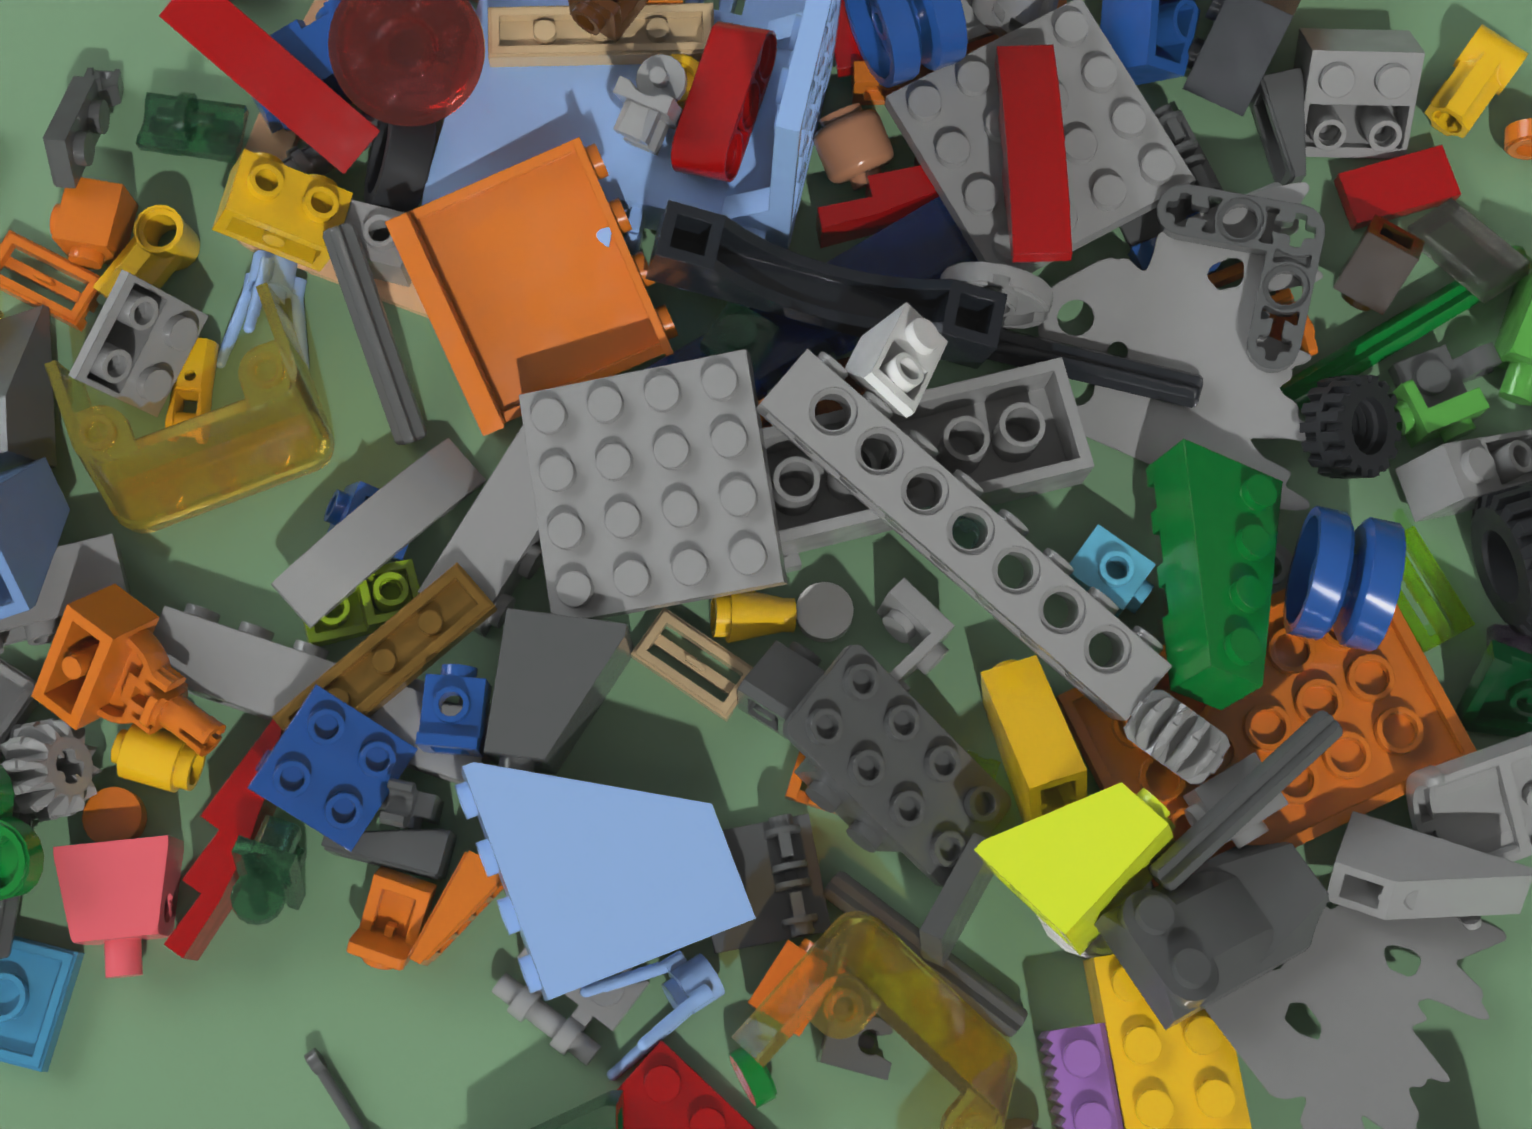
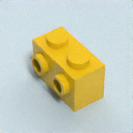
M244 149L230 171L212 230L321 272L330 260L323 239V232L328 228L344 224L353 193L338 187L335 181L319 174L308 175L284 165L282 160L272 154L265 152L254 153Z

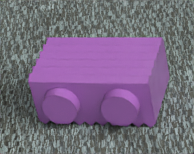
M1105 1023L1042 1031L1037 1039L1043 1043L1039 1051L1045 1055V1058L1041 1063L1048 1068L1043 1075L1050 1080L1046 1088L1052 1093L1047 1100L1054 1104L1050 1113L1056 1116L1052 1125L1057 1129H1124Z

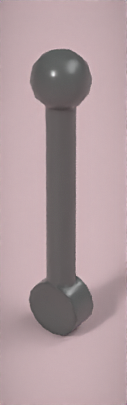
M314 1048L306 1053L304 1058L307 1064L322 1082L350 1129H365L329 1072L328 1066L319 1051Z

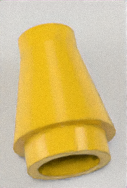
M756 591L711 598L712 637H725L726 643L795 631L797 619L795 598H782Z

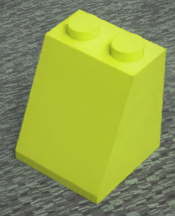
M1121 782L981 841L974 851L1007 888L1081 955L1100 935L1094 924L1101 915L1123 904L1132 893L1142 890L1152 880L1153 877L1148 870L1149 866L1175 842L1172 831L1176 826L1168 818L1171 814L1170 811L1153 794L1142 788L1136 795Z

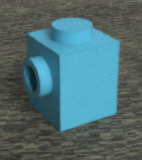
M1099 524L1069 563L1074 569L1070 577L1086 591L1091 587L1098 589L1118 606L1119 610L1114 615L1116 617L1125 608L1135 614L1154 588V585L1148 582L1146 578L1156 564Z

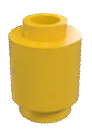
M134 723L128 730L121 729L111 750V762L117 764V775L119 777L172 793L177 792L179 789L192 791L201 777L206 756H199L185 742L165 728L149 735Z

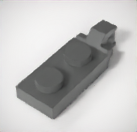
M87 68L84 76H73L43 136L53 184L56 187L76 188L85 167L92 165L98 139L101 134H106L109 128V108L120 104L122 101L124 86L120 69L107 71Z

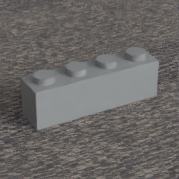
M523 426L418 590L420 594L458 562L498 609L473 630L484 638L492 626L500 628L504 624L507 608L513 609L516 599L511 596L522 577L532 578L543 561Z

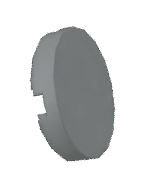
M983 261L962 262L947 267L940 279H954L1008 294L1001 326L1003 329H1026L1040 325L1048 318V313H1050L1052 308L1053 289L1042 278L1026 270L1006 264Z

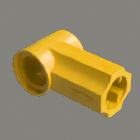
M1481 24L1452 65L1455 70L1448 80L1444 81L1430 101L1431 104L1424 112L1430 119L1431 126L1446 136L1453 135L1464 138L1495 94L1500 95L1529 53L1484 24Z
M153 205L143 210L134 222V237L94 284L93 288L107 299L121 270H125L161 289L174 271L189 267L199 254L200 241L196 232L175 209L167 205ZM170 230H176V235L169 244L162 247L158 246V242L163 234Z

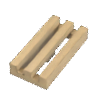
M665 607L631 653V657L726 722L738 705V687L753 669L751 665ZM666 626L740 675L741 678L735 685L661 635V632ZM652 645H655L726 693L728 697L724 702L720 701L648 652Z

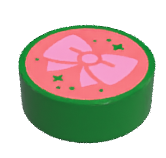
M747 1043L728 1053L733 1070L744 1092L756 1109L776 1098L777 1090L762 1057L752 1044Z

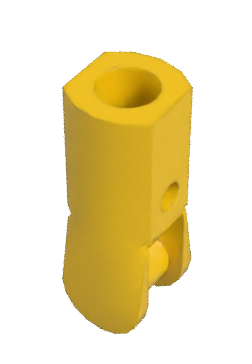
M197 338L173 386L165 419V432L168 439L177 440L179 435L195 436L198 442H206L209 437L212 395L219 353V344L213 340ZM185 401L198 402L196 413L183 412Z

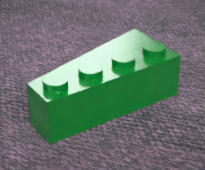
M1183 438L1146 468L1148 487L1155 488L1157 508L1151 512L1152 530L1154 535H1160L1163 563L1157 566L1159 588L1164 589L1167 595L1169 614L1162 618L1167 662L1172 665L1168 671L1170 690L1223 710L1263 686L1283 481Z

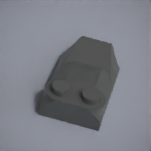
M1292 843L1245 845L1239 849L1235 846L1204 862L1174 890L1167 891L1158 885L1152 889L1135 891L1123 904L1102 914L1094 925L1164 1029L1167 1030L1305 952L1311 946L1319 918L1329 902V893Z

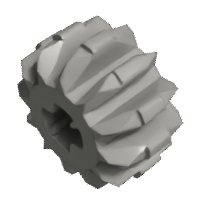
M1153 689L1143 701L1140 700L1123 728L1128 740L1179 777L1195 785H1202L1211 773L1214 774L1224 761L1223 756L1231 746L1226 734L1164 690Z
M57 718L46 719L40 722L26 723L20 728L14 729L13 738L0 745L1 751L6 758V761L0 765L3 766L11 778L14 790L13 812L29 814L31 820L43 822L56 820L60 817L72 816L78 811L84 810L85 800L97 794L91 779L102 772V770L93 765L92 756L97 747L85 744V728L74 730L63 720Z

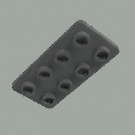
M849 645L841 651L783 724L784 736L806 757L794 773L808 786L805 790L808 797L823 810L830 813L835 812L849 826L846 832L858 846L871 853L875 851L902 852L936 886L943 887L972 834L976 833L989 838L1011 807L1009 794L861 645Z

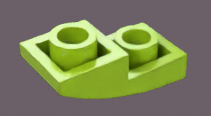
M407 559L384 564L361 583L354 593L311 629L303 621L307 642L320 647L368 635L377 630L419 595L418 590L420 588L413 560Z

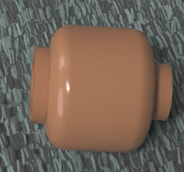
M855 103L834 111L819 120L822 128L815 133L813 141L827 177L834 184L850 182L853 191L866 187L868 175L882 173L880 168L889 164L893 159L892 145L880 115L875 110H862L860 103Z

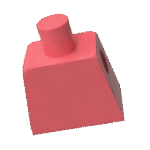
M164 835L53 847V857L71 940L73 943L82 945L104 944L105 978H125L143 975L142 940L168 938L174 931L184 841Z

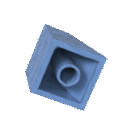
M46 457L0 472V620L28 611L36 606L70 512V508Z

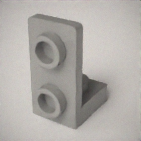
M903 578L888 592L876 613L882 618L884 627L893 638L901 643H908L914 649L889 673L908 692L911 688L904 682L917 669L924 675H927L949 652V649L943 642L955 625L906 578Z

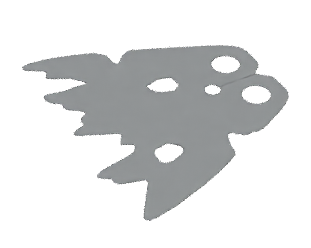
M1306 182L1292 183L1264 189L1250 195L1300 204L1309 191V185ZM1218 206L1209 209L1208 214L1199 213L1191 216L1206 219V226L1203 232L1214 233V216ZM1235 208L1225 215L1223 226L1229 235L1236 238H1244L1255 231L1257 220L1250 210ZM1266 212L1267 225L1260 242L1271 244L1272 231L1280 233L1283 227L1273 226L1278 214ZM1188 218L1175 225L1186 226ZM1161 232L1157 236L1154 253L1146 270L1139 269L1132 261L1126 258H1107L1084 268L1052 287V308L1050 313H1048V318L1038 325L1039 337L1108 353V348L1112 343L1118 341L1127 346L1128 354L1126 358L1190 372L1203 377L1200 399L1196 407L1193 408L1094 385V393L1091 399L1085 404L1077 406L1086 437L1148 464H1152L1184 438L1283 481L1280 509L1297 511L1309 508V501L1287 488L1286 483L1291 476V472L1265 459L1251 442L1253 438H1285L1302 442L1306 440L1305 433H1300V423L1304 421L1298 416V405L1285 396L1280 387L1291 379L1292 369L1295 366L1310 361L1311 355L1299 350L1294 363L1286 370L1278 373H1266L1257 369L1250 362L1247 355V339L1265 256L1179 241ZM1230 258L1242 260L1244 264V278L1237 287L1219 290L1208 279L1207 274L1212 265ZM1318 269L1315 282L1323 278V274ZM1281 274L1270 281L1268 291L1272 292L1302 285L1295 276ZM1068 301H1084L1093 310V324L1082 335H1068L1062 331L1058 324V312L1062 305ZM1262 310L1261 319L1269 318L1270 314ZM1270 336L1265 340L1257 339V346L1265 349V359L1270 361H1276L1279 352L1290 351V345L1284 344Z
M1341 905L1331 910L1325 907L1315 928L1311 946L1305 952L1283 963L1280 969L1269 971L1204 1009L1269 1094L1281 1099L1305 1097L1306 1104L1300 1118L1302 1129H1365L1362 1116L1368 1118L1382 1129H1417L1416 1123L1419 1119V1111L1410 1096L1409 1088L1423 1087L1427 1079L1440 1082L1450 1081L1448 1074L1414 1033L1413 1026L1427 1020L1418 1003L1424 999H1431L1477 1019L1488 1020L1490 1017L1481 1002L1483 998L1482 989L1457 966V961L1505 941L1507 936L1504 931L1483 921L1478 929L1468 930L1457 917L1383 920ZM1395 945L1417 953L1421 963L1416 974L1407 977L1391 970L1387 965L1384 949L1387 946ZM1290 1003H1304L1316 1016L1321 1026V1034L1318 1040L1298 1033L1285 1020Z

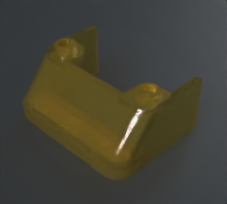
M267 282L256 286L274 340L252 348L244 355L240 362L238 378L245 399L136 439L130 422L121 412L106 405L92 406L85 383L68 376L70 371L56 360L44 364L75 452L116 521L127 529L142 534L155 532L316 472L330 461L334 452V438L288 310Z
M851 911L838 917L732 1036L744 1050L764 1067L806 1019L823 1034L835 1039H845L858 1034L878 1014L960 1092L959 1096L943 1114L940 1129H1005L1018 1070V1059L1015 1050L886 924L867 912Z

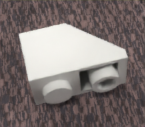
M906 302L861 336L844 369L865 391L873 393L886 403L893 413L908 418L915 413L948 341L938 332L932 322L923 318Z

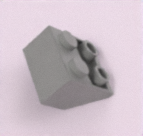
M1299 28L1293 69L1301 68L1303 73L1306 157L1392 159L1407 154L1425 57L1424 50L1409 30Z
M121 270L68 376L158 417L208 315L135 275Z

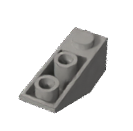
M1532 429L1445 443L1396 468L1397 476L1414 521L1435 519L1475 509V502L1484 494L1532 481Z
M113 534L70 543L56 548L36 606L28 611L0 620V654L4 652V646L26 640L29 645L52 643L66 605L114 583L131 595L121 550Z
M1353 811L1334 863L1327 892L1329 893V902L1383 920L1520 914L1532 882V868Z

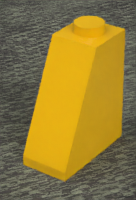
M1037 655L1021 660H1005L995 665L992 669L980 672L983 706L1022 822L1026 823L1087 797V768Z

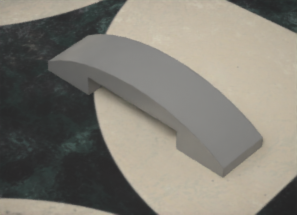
M447 438L408 466L345 517L278 576L271 585L311 629L354 593L361 583L440 517L443 518L484 484L486 479L456 445Z

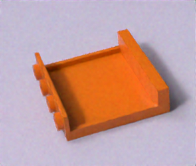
M580 137L385 221L483 436L504 428L506 422L522 416L519 401L520 394L614 376L662 354H665L666 357L674 354L669 340L679 335L665 304L654 308L646 287L656 282L645 279L648 264L644 254L641 251L631 255L622 235L633 230L619 197L608 202L599 182L600 179L609 176L596 144L594 143L584 148ZM606 227H609L612 232L609 247L605 246L596 237L597 232Z

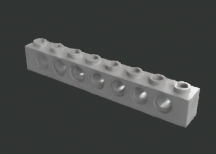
M807 349L756 408L758 413L1112 720L1127 721L1140 700L1143 701L1172 667L1169 662L1159 655L1164 649L1162 644L1143 628L1135 626L1131 630L1114 616L1119 608L1104 593L1094 587H1091L1088 591L1083 589L1070 577L1074 571L1073 567L1058 553L1050 548H1046L1041 552L1025 538L1029 530L1017 517L1005 509H1001L998 513L991 509L980 499L984 491L971 477L958 469L953 474L935 460L939 454L938 450L925 437L914 430H911L906 435L889 420L894 415L893 411L879 397L869 391H866L861 396L844 381L848 376V372L833 357L823 351L818 356H815ZM833 400L841 405L845 412V423L842 428L829 430L818 423L815 416V407L819 401ZM866 439H878L888 447L890 460L885 469H872L864 463L861 457V446ZM912 478H923L932 485L935 498L929 509L916 508L908 500L907 485ZM959 516L972 519L978 526L979 539L972 549L959 546L953 538L952 527ZM1006 555L1017 558L1024 570L1021 583L1014 589L1004 585L998 576V565ZM1052 594L1062 597L1068 606L1067 619L1059 627L1050 625L1043 613L1044 603ZM1098 633H1102L1109 638L1113 650L1110 660L1103 666L1095 664L1089 655L1090 641Z

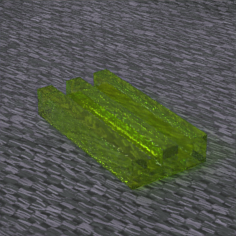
M1412 526L1405 530L1406 550L1452 625L1448 624L1406 555L1403 580L1413 599L1419 604L1436 633L1429 636L1401 589L1397 605L1423 653L1471 628L1475 623L1415 526Z

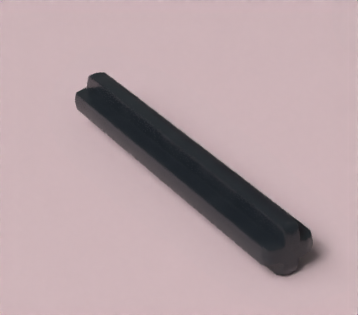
M1003 328L1000 331L997 349L987 358L988 360L1023 367L1062 357L1069 379L1189 408L1196 407L1203 387V377L1198 374Z

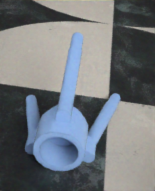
M265 250L254 252L250 272L245 274L242 293L221 343L217 368L222 369L226 366L242 325L246 333H252L255 330L262 305L281 307L285 304V300L290 298L299 387L303 391L309 390L310 366L304 308V294L307 281L296 277L298 263Z
M678 950L662 961L604 978L581 987L580 994L586 998L667 973L670 978L661 986L674 1010L638 1041L637 1045L607 1072L609 1080L614 1081L691 1015L725 994L724 987L717 973L701 953L687 961L683 953Z

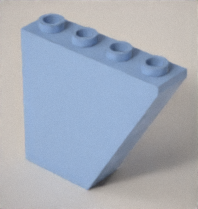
M477 762L462 766L461 774L464 782L454 785L466 819L478 817L485 839L475 844L487 877L499 874L506 897L496 900L508 934L520 932L528 955L518 958V962L530 994L541 990L544 1000L548 1001L756 919L712 803Z

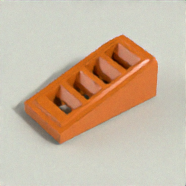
M470 850L468 853L465 852L414 943L409 953V959L426 966L434 962L504 889L499 874L487 877L478 854Z

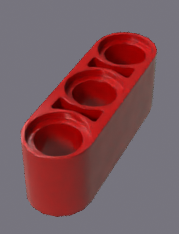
M717 21L713 25L674 134L671 148V164L675 172L726 182L734 180L742 163L774 68L777 38L773 30Z

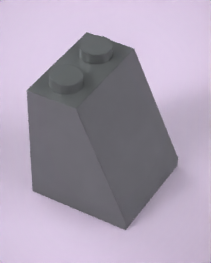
M507 608L484 752L496 766L540 774H557L632 658L631 653L634 645L627 623Z

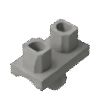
M664 54L651 56L643 61L637 71V88L630 79L619 76L613 93L624 104L613 129L618 134L624 136L623 140L626 143L654 155H658L668 129L676 130L683 111L677 101L685 93L688 81L686 72L678 60Z

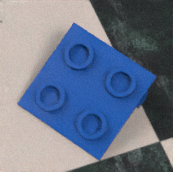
M315 684L272 751L267 750L255 768L257 773L247 788L351 852L390 793V790L387 788L389 779H399L418 749Z

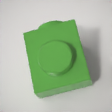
M1412 379L1401 383L1391 393L1395 394L1398 401L1394 406V410L1400 413L1402 420L1397 423V430L1402 431L1401 436L1405 435L1411 449L1438 437H1441L1445 444L1454 442L1477 429L1474 421L1490 408L1480 387L1430 408L1427 407Z

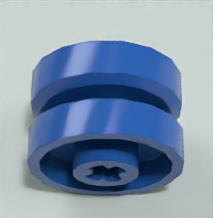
M844 0L850 27L860 54L873 77L880 85L886 88L914 79L919 74L921 64L930 70L936 71L958 63L966 56L968 37L961 0Z
M1321 506L1312 508L1303 523L1290 564L1283 609L1286 633L1318 640L1323 638L1333 626L1335 636L1340 645L1369 652L1376 650L1386 635L1400 594L1406 556L1405 529L1397 522L1369 517L1354 531L1352 520L1347 512Z

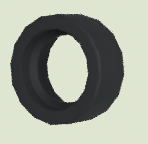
M388 103L382 111L377 124L380 132L372 141L365 177L364 199L365 203L406 213L418 208L422 199L433 158L436 123L434 115L431 113Z

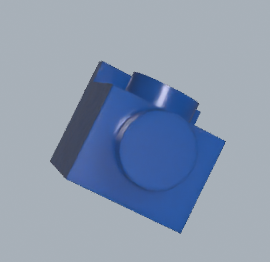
M442 664L441 675L426 673L419 732L416 733L415 744L423 752L484 757L492 686L486 678H477L478 669L476 667L462 664ZM450 696H458L463 700L462 710L454 716H447L442 712L443 702Z

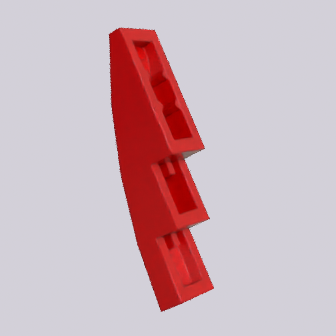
M171 0L158 15L343 174L346 173L380 132L374 124L338 95L230 0Z
M1054 44L997 46L995 69L1000 100L998 123L1003 154L1001 178L1012 263L1071 261L1072 236L1069 186Z
M915 157L913 167L868 175L865 198L817 207L816 232L820 249L880 233L944 205L943 201L917 158Z
M273 719L200 815V817L219 831L182 879L201 893L164 943L166 947L183 959L195 961L200 959L232 910L262 850L277 806L247 787L257 773L255 768L267 750L272 751L284 733Z

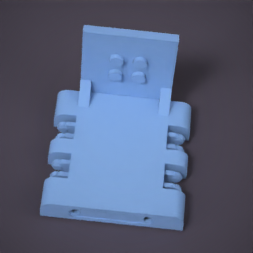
M479 0L430 167L428 180L425 184L422 205L580 137L584 148L594 143L596 144L609 176L600 179L599 182L608 202L619 197L633 229L626 232L624 236L631 255L636 254L641 248L644 228L657 231L668 200L725 215L746 230L789 250L814 146L813 138L818 129L834 62L841 0H745L742 15L734 14L737 0H719V10L714 9V24L717 21L773 30L777 38L774 68L739 171L731 182L675 172L671 164V148L676 130L668 129L658 155H654L626 143L623 140L624 136L618 134L613 129L624 105L613 93L618 78L622 76L630 79L637 88L636 76L641 64L490 67L488 59V7L569 6L568 0ZM686 0L685 3H704V0ZM606 227L596 232V237L609 248L612 232L609 227Z

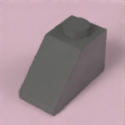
M776 640L738 687V708L787 739L783 734V724L824 674L825 671L818 667L822 660L814 652L797 642H792L788 648Z

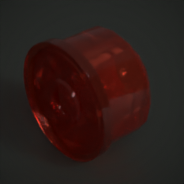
M341 0L330 25L328 39L329 58L338 84L359 109L385 123L398 126H421L437 122L449 116L470 97L483 70L485 39L479 17L469 0Z

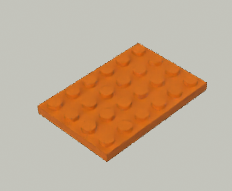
M1284 588L1271 596L1262 687L1223 710L1171 691L1168 672L1154 687L1155 690H1164L1227 735L1231 746L1223 756L1224 761L1214 774L1211 773L1205 782L1254 752L1263 762L1318 711L1324 710L1328 712L1342 727V736L1281 791L1289 804L1263 820L1269 831L1246 845L1289 842L1296 848L1348 823L1353 811L1366 814L1405 795L1406 781L1412 772L1430 765L1436 766L1477 751L1397 604L1384 639L1376 650L1369 652L1340 645L1335 636L1333 626L1323 638L1318 640L1287 634L1283 618L1286 590ZM1164 645V649L1159 655L1167 661L1166 647ZM1072 688L1056 697L1064 719L1100 791L1121 782L1136 795L1142 788H1145L1170 811L1171 814L1168 818L1176 826L1172 831L1175 841L1191 828L1184 812L1189 806L1183 796L1200 785L1188 783L1128 740L1123 729L1128 720H1112L1076 688ZM1233 840L1225 843L1209 859L1235 847L1236 845ZM1152 878L1151 881L1154 888L1159 884Z

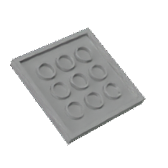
M1073 0L967 54L960 62L936 70L886 96V109L979 262L1006 264L1030 273L1053 262L1012 263L1001 178L1003 154L998 123L1000 100L995 69L997 46L1054 44L1065 137L1072 252L1156 208L1161 196L1169 188L1178 184L1194 185L1196 181L1083 0Z
M746 349L519 395L551 614L597 620L788 584L761 417L756 410L758 399L751 356Z

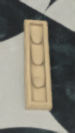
M713 3L646 4L617 43L601 33L593 35L583 30L570 15L569 6L488 7L490 67L642 64L649 57L659 54H685L700 62L714 25Z

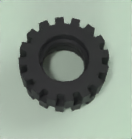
M1343 375L1321 379L1317 382L1318 387L1311 388L1307 396L1310 399V403H1303L1301 413L1306 416L1305 422L1300 423V433H1305L1306 440L1301 442L1303 452L1311 453L1307 461L1311 467H1319L1318 474L1329 478L1355 479L1380 476L1379 472H1385L1390 467L1388 459H1395L1398 449L1394 446L1395 441H1401L1402 431L1397 430V423L1402 420L1400 413L1394 410V406L1398 403L1395 394H1387L1390 386L1385 381H1379V377L1375 375Z

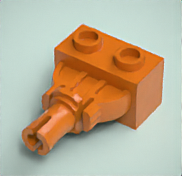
M115 583L66 605L31 697L74 730H78L101 717L117 724L134 723L149 735L156 733L164 727L202 757L209 754L222 739L221 734L226 729V725L207 714L188 699V684L185 683L186 677L171 667L164 647L153 634L160 618L157 614Z

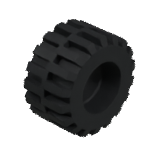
M1532 481L1479 497L1475 502V509L1472 510L1471 516L1472 552L1484 591L1503 621L1513 631L1521 633L1523 636L1532 635Z

